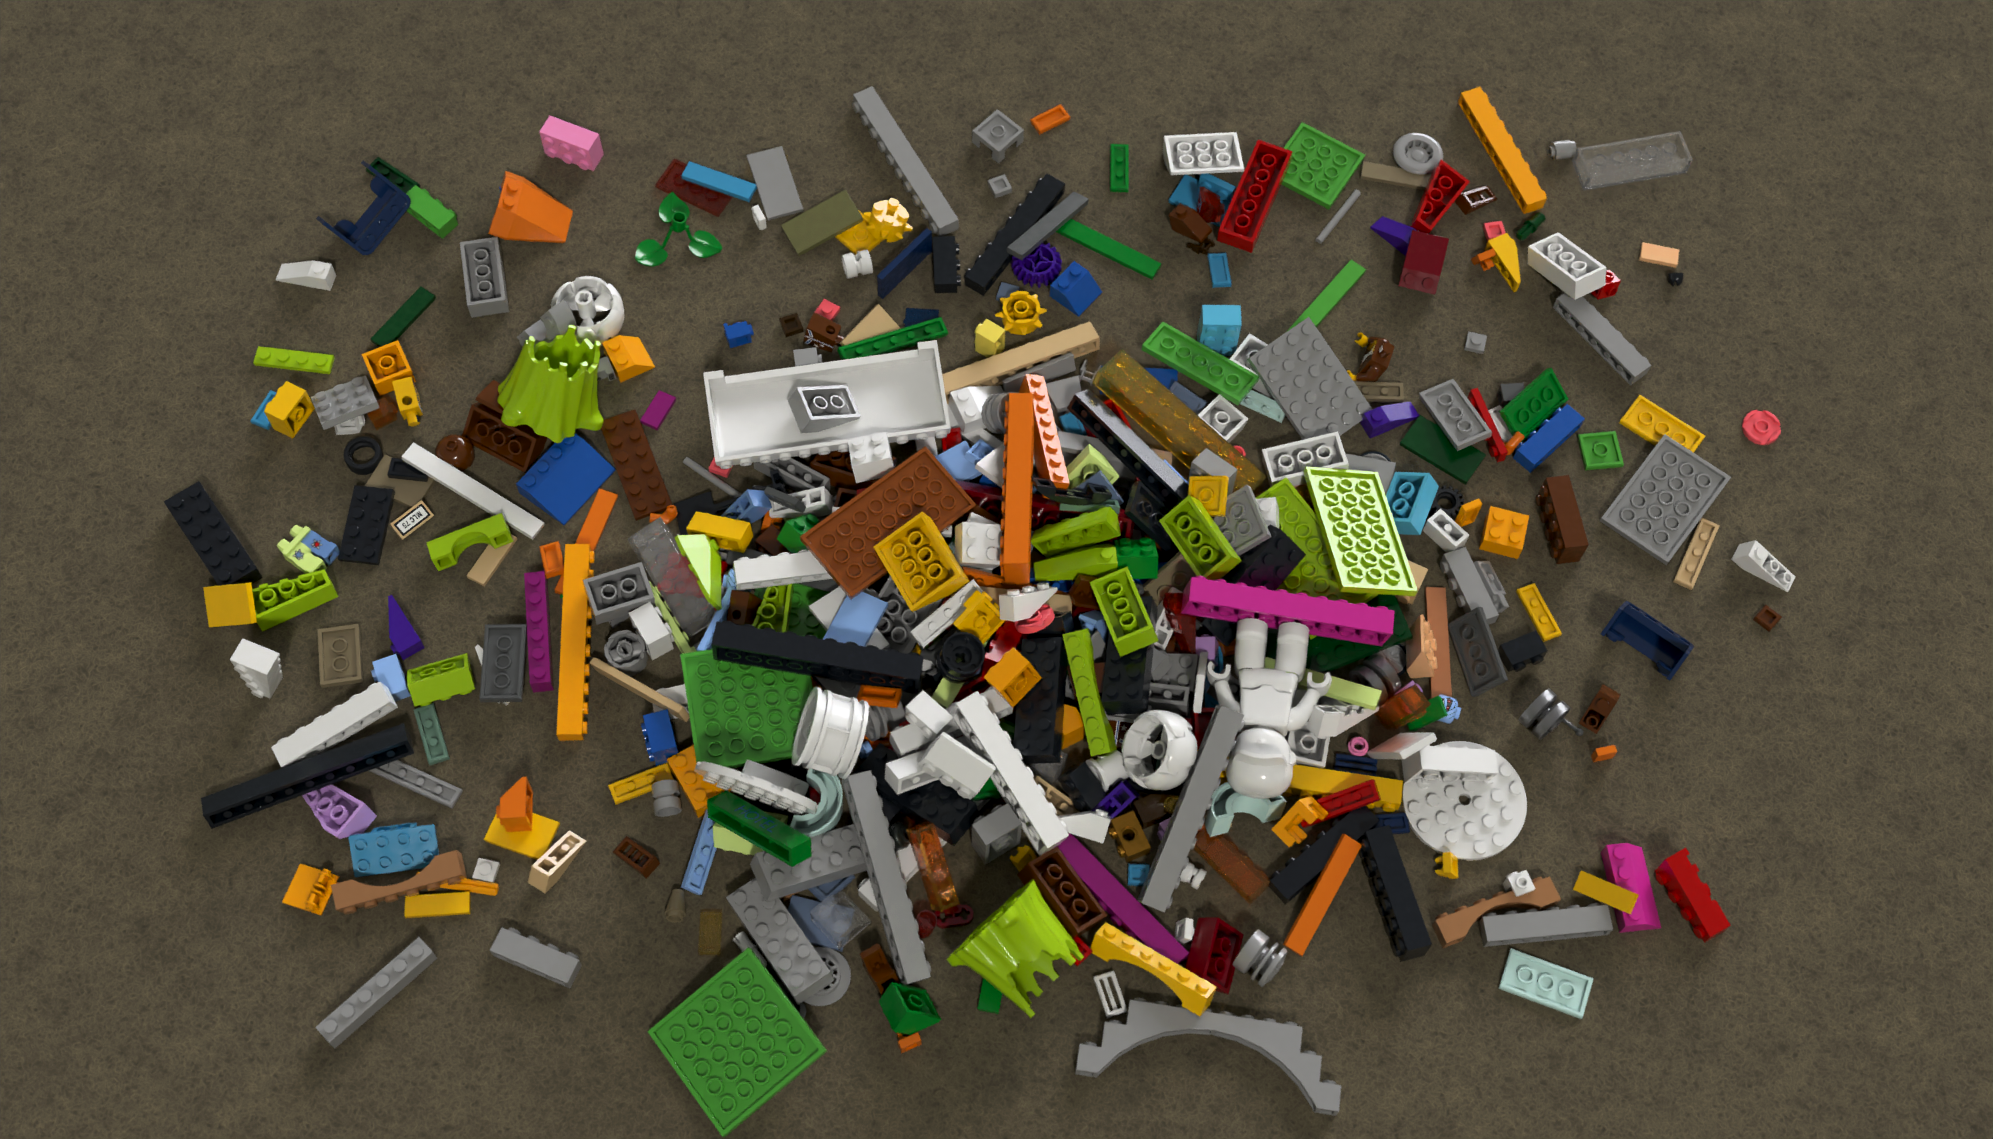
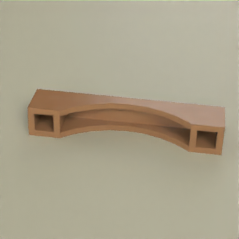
M454 850L436 855L420 873L398 884L371 886L351 879L333 884L331 888L336 910L344 912V914H352L357 912V908H373L378 906L379 902H394L403 895L407 897L420 894L419 891L437 890L440 888V885L445 883L455 885L460 883L461 879L467 878L462 853Z
M1550 876L1544 879L1542 877L1533 879L1534 891L1516 897L1513 891L1507 893L1501 891L1494 894L1492 899L1486 900L1482 898L1474 902V905L1467 908L1464 905L1455 909V913L1450 915L1447 913L1438 915L1432 927L1442 948L1461 942L1467 935L1470 927L1482 916L1492 911L1503 908L1538 909V911H1542L1557 905L1561 898Z

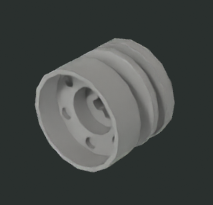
M1018 392L998 393L991 395L985 400L981 412L982 421L992 433L1005 434V401H1009V393Z
M901 701L898 708L869 705L868 722L865 732L869 740L875 741L880 737L887 736V732H892L900 723L906 721Z
M1257 929L1232 965L1242 973H1246L1250 968H1253L1254 972L1251 979L1254 981L1261 974L1262 977L1258 985L1263 987L1278 973L1284 964L1288 951L1283 948L1278 955L1275 954L1279 944L1276 942L1270 949L1267 948L1270 937Z

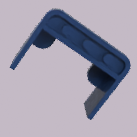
M362 161L361 164L375 174L370 182V188L377 195L376 199L355 225L349 220L343 219L332 227L321 217L318 216L316 219L359 253L369 255L406 212L411 201L407 194L368 163Z
M1625 601L1618 608L1601 632L1602 636L1606 635L1613 642L1623 640L1657 663V671L1667 677L1666 679L1669 681L1694 648L1691 642L1628 601Z

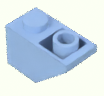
M1092 610L1080 614L1078 619L1082 629L1089 628L1091 635L1098 631L1106 644L1109 629L1102 612Z

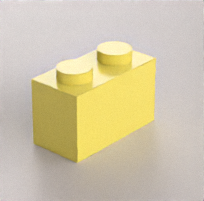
M988 319L976 327L975 351L986 358L1002 353L1005 349V329Z

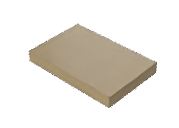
M877 304L848 333L840 344L845 346L901 328Z

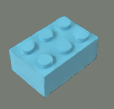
M1202 305L1197 330V341L1223 356L1234 354L1242 326L1241 305Z
M1395 472L1386 498L1399 534H1421L1439 487L1430 473Z

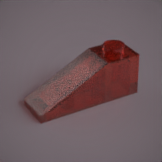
M1165 593L1163 599L1165 615L1182 653L1196 654V616L1181 613L1183 593Z

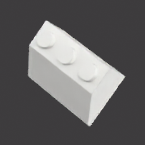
M942 732L928 746L918 763L926 773L933 774L940 779L942 784L952 787L961 797L970 800L978 794L996 769L994 765L945 732Z

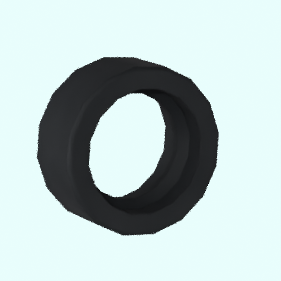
M370 437L353 439L346 445L343 453L348 468L358 475L373 473L384 457L380 445ZM370 447L374 450L375 456L368 463L356 464L353 462L352 455L359 448Z

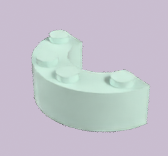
M809 768L806 775L807 783L820 794L821 801L818 804L816 814L794 815L790 827L808 837L832 831L835 828L843 810V793L837 775L831 776L829 773Z
M1226 782L1220 785L1211 797L1213 802L1210 809L1206 811L1205 827L1210 837L1227 833L1234 817L1233 813L1238 812L1252 814L1262 823L1280 819L1287 801L1281 795L1267 799L1250 798L1235 792L1229 783Z

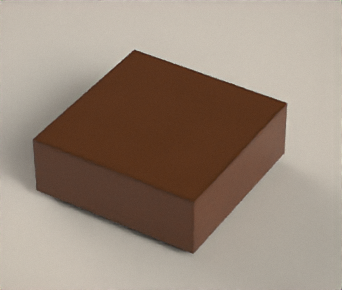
M1765 605L1753 620L1770 632L1782 616Z

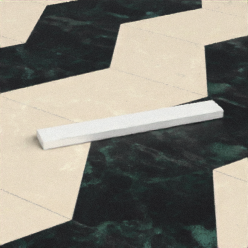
M414 442L402 455L403 461L494 516L502 513L509 526L530 539L534 540L543 528V521Z

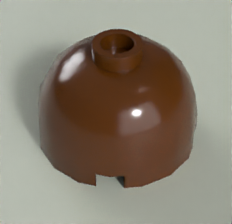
M452 434L443 437L438 442L435 448V456L463 472L473 464L475 450L466 437Z

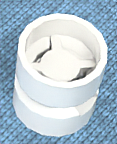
M867 249L857 251L856 255L853 253L842 255L843 268L847 279L857 277L858 273L862 275L873 273L872 262Z

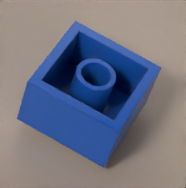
M668 710L643 715L645 723H641L650 762L655 761L656 766L668 763V758L679 753Z

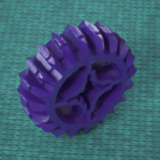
M1043 242L1023 260L1013 256L1012 270L1014 276H1017L1018 281L1023 280L1024 285L1029 282L1031 288L1034 284H1037V287L1040 288L1041 283L1047 287L1048 282L1053 283L1054 278L1057 279L1062 268V260L1059 252H1056V248H1050V243L1044 245Z

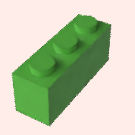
M415 185L406 193L411 201L406 211L443 239L458 226L455 212L451 209H446L440 200L433 199L427 190L420 189Z

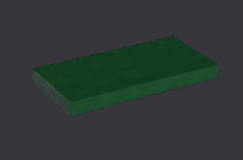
M1421 415L1399 444L1465 485L1486 457L1485 453L1471 445L1457 451L1440 426Z

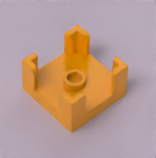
M1312 796L1302 798L1292 806L1271 830L1288 847H1292L1295 842L1301 844L1308 836L1298 826L1303 819L1308 824H1312L1318 818L1324 820L1329 813Z

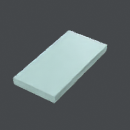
M1511 948L1498 989L1582 1019L1593 978Z

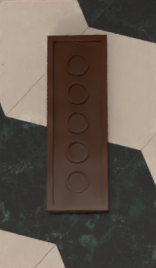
M634 409L605 419L601 430L635 520L646 518L651 513L657 514L666 511L667 506L672 505L636 410Z

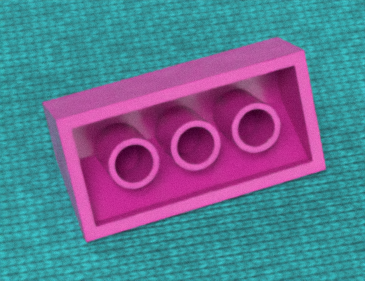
M1629 843L1606 845L1601 851L1607 881L1639 895L1631 914L1614 908L1619 933L1660 929L1661 924L1642 847Z

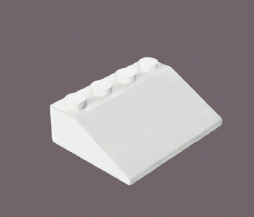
M1237 132L1164 136L1163 156L1165 166L1170 175L1244 172Z

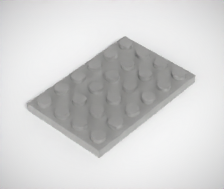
M1309 317L1247 359L1302 440L1337 431L1340 436L1362 421L1364 413L1373 410Z
M1664 434L1602 516L1600 522L1667 565L1731 477Z

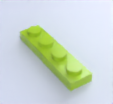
M258 346L253 363L255 366L330 374L335 358L334 355Z

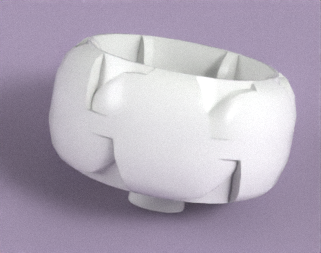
M582 276L577 277L575 281L566 282L556 291L552 299L551 308L565 299L570 309L578 310L580 317L584 319L581 325L577 326L576 338L579 344L588 338L593 346L595 341H599L602 346V342L618 335L624 322V306L619 292L610 283L607 284L598 277ZM610 310V313L604 320L594 324L592 319L595 317L596 312Z
M1166 710L1146 711L1134 719V723L1124 736L1121 751L1125 763L1124 768L1130 779L1144 788L1153 790H1168L1180 785L1188 777L1189 771L1195 764L1197 757V741L1191 731L1193 728L1190 723L1179 714ZM1162 731L1161 741L1159 740L1155 742V740L1158 737V734ZM1151 754L1155 759L1161 760V765L1155 772L1151 762Z

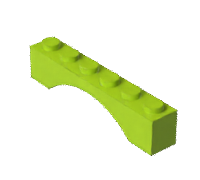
M1089 628L1062 634L1090 754L1095 756L1115 751L1117 747L1113 730L1105 714L1098 691L1094 669L1093 645Z

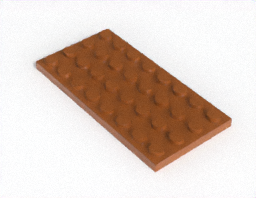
M925 446L801 535L800 540L852 600L888 573L874 549L876 544L921 512L931 517L940 533H942L975 509L976 504Z

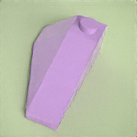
M332 784L302 795L323 829L338 839L364 833L377 817L365 803Z

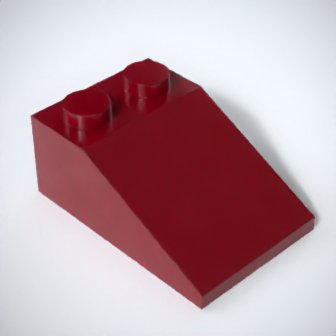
M1412 230L1398 286L1435 295L1449 238Z

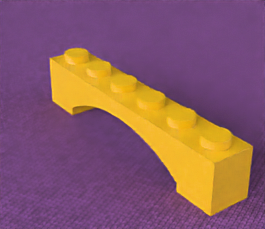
M1106 922L1095 933L1090 948L1094 955L1106 962L1110 959L1121 960L1147 970L1174 991L1182 1001L1184 1008L1199 1017L1210 1006L1217 988L1213 984Z

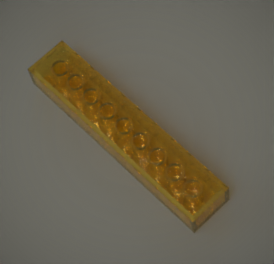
M1123 349L1098 370L1092 383L1189 469L1191 468L1192 461L1207 448L1238 469L1233 493L1245 485L1250 486L1254 493L1262 485L1267 477Z

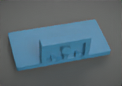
M1208 173L1201 174L1199 180L1189 175H1184L1171 195L1169 203L1176 207L1181 203L1195 209L1204 220L1220 227L1235 194L1236 186Z
M417 822L383 826L373 828L370 833L349 836L355 877L425 868L436 855H439L434 824L417 826Z

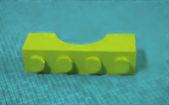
M500 513L427 542V547L432 562L437 570L441 571L456 565L460 554L471 545L485 543L496 549L514 541L503 514Z

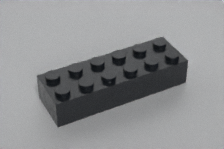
M199 481L164 501L218 585L249 582L253 584L263 578Z
M1270 524L1268 529L1271 538L1247 551L1241 557L1242 561L1231 569L1223 580L1232 584L1245 583L1250 587L1264 586L1268 590L1275 591L1306 554L1281 529ZM1192 615L1206 631L1215 636L1217 641L1228 647L1236 638L1237 622Z
M1142 596L1141 600L1156 631L1158 609L1153 596ZM1109 631L1101 703L1107 715L1142 714L1148 711L1154 643L1120 657Z
M1062 637L1022 639L1021 655L1032 664L1042 678L1017 703L1013 748L1019 750L1024 764L1060 763L1068 662L1064 640Z
M879 743L854 774L871 770L872 775L875 776L877 781L876 790L878 794L899 808L902 814L952 846H955L973 822L980 816L976 803L968 798L961 797L956 790L942 784L940 780L897 795L885 780L886 763L899 758L894 751Z
M1387 825L1365 831L1360 841L1362 846L1358 854L1360 858L1365 860V874L1368 878L1371 877L1373 883L1371 885L1372 894L1374 897H1378L1380 903L1378 905L1379 914L1381 917H1385L1387 923L1385 930L1387 936L1392 937L1394 956L1399 957L1400 962L1425 956L1432 942L1391 828Z

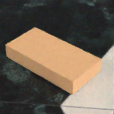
M1642 242L1640 261L1677 267L1679 249Z

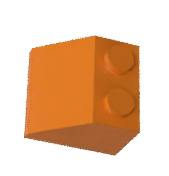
M521 777L500 798V805L496 807L497 818H500V824L504 826L506 832L532 831L533 790L527 777Z

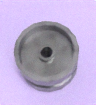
M1371 655L1363 661V665L1357 666L1349 673L1351 682L1382 690L1378 706L1383 704L1388 699V696L1394 695L1401 689V682L1396 671L1379 655Z
M1550 688L1536 698L1518 719L1526 728L1531 727L1537 722L1532 730V734L1539 740H1542L1552 732L1571 710L1564 701L1556 703L1551 708L1557 700V695Z

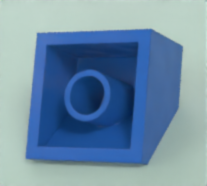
M1075 261L1050 285V297L1078 317L1102 293L1090 272Z

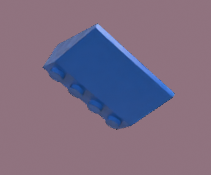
M575 434L574 437L564 438L561 443H554L516 485L519 494L565 525L616 469L584 439Z

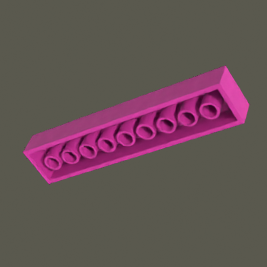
M1204 576L1191 577L1183 591L1181 609L1182 614L1237 623L1245 618L1259 619L1266 622L1268 628L1278 629L1282 623L1297 622L1309 627V635L1382 646L1392 636L1395 613L1394 610H1388L1384 606L1370 607L1366 603L1352 604L1342 599L1334 601L1328 600L1324 596L1310 597L1305 593L1292 594L1282 589L1274 591L1268 590L1264 586L1250 587L1245 583L1232 584L1222 579L1208 580Z

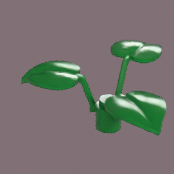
M671 192L662 201L658 212L663 222L671 223L663 244L660 246L656 240L652 239L642 241L636 249L635 260L642 265L650 267L662 264L668 257V253L663 248H665L672 231L680 233L686 230L688 238L692 240L689 243V250L699 258H708L721 252L722 246L712 234L706 231H696L694 237H692L689 226L686 225L690 210L685 202L679 199L674 192Z

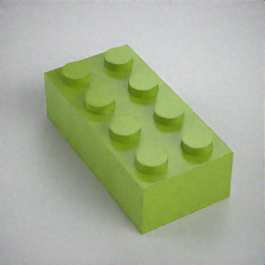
M1190 495L1159 520L1196 576H1204L1208 580L1221 579L1242 561L1200 500Z
M1128 567L1090 582L1120 657L1159 641Z

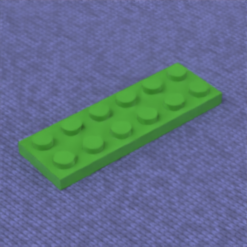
M1162 322L1142 345V351L1215 393L1220 394L1236 405L1242 402L1259 380L1258 375L1165 322Z

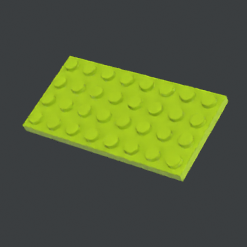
M1306 466L1303 471L1340 592L1415 596L1418 590L1378 472Z
M1284 478L1255 498L1276 497L1279 507V529L1306 554L1277 589L1286 590L1287 593L1292 594L1305 593L1310 597L1324 596L1328 600L1334 601L1342 599L1352 604L1367 603L1378 596V594L1340 592L1317 516L1287 478ZM1309 635L1311 640L1316 637L1315 635Z

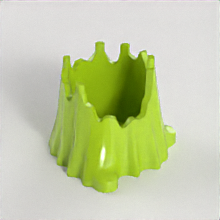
M569 325L564 335H556L552 342L541 341L535 347V339L533 336H530L528 340H525L511 372L498 386L499 396L497 401L504 409L501 416L502 422L511 427L528 425L537 435L548 437L555 443H561L566 437H574L575 430L578 428L592 431L600 430L604 422L598 410L597 373L601 343L595 341L593 346L591 341L586 338L579 344L575 335L576 327L574 325Z
M1032 879L1025 886L1020 887L1002 906L975 928L946 960L953 967L964 965L974 970L1032 1018L1035 1013L1030 1008L1032 1002L1026 992L1032 991L1036 997H1039L1043 992L1035 981L1033 973L1035 971L1043 973L1054 982L1059 975L1054 970L1053 960L1062 958L1071 966L1076 961L1071 954L1078 961L1082 960L1084 956L1051 911L1034 879Z

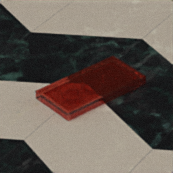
M674 158L655 184V188L668 194L674 192L679 199L719 217L733 197L683 180L681 175L687 164Z

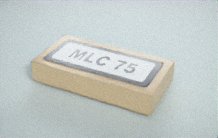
M420 500L389 525L403 540L432 518L434 514Z

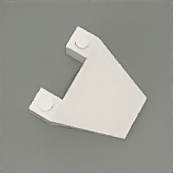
M1297 689L1292 708L1296 707L1301 701L1306 690ZM1322 696L1317 704L1313 706L1307 729L1313 732L1317 738L1335 737L1379 711V706L1377 705L1374 711Z

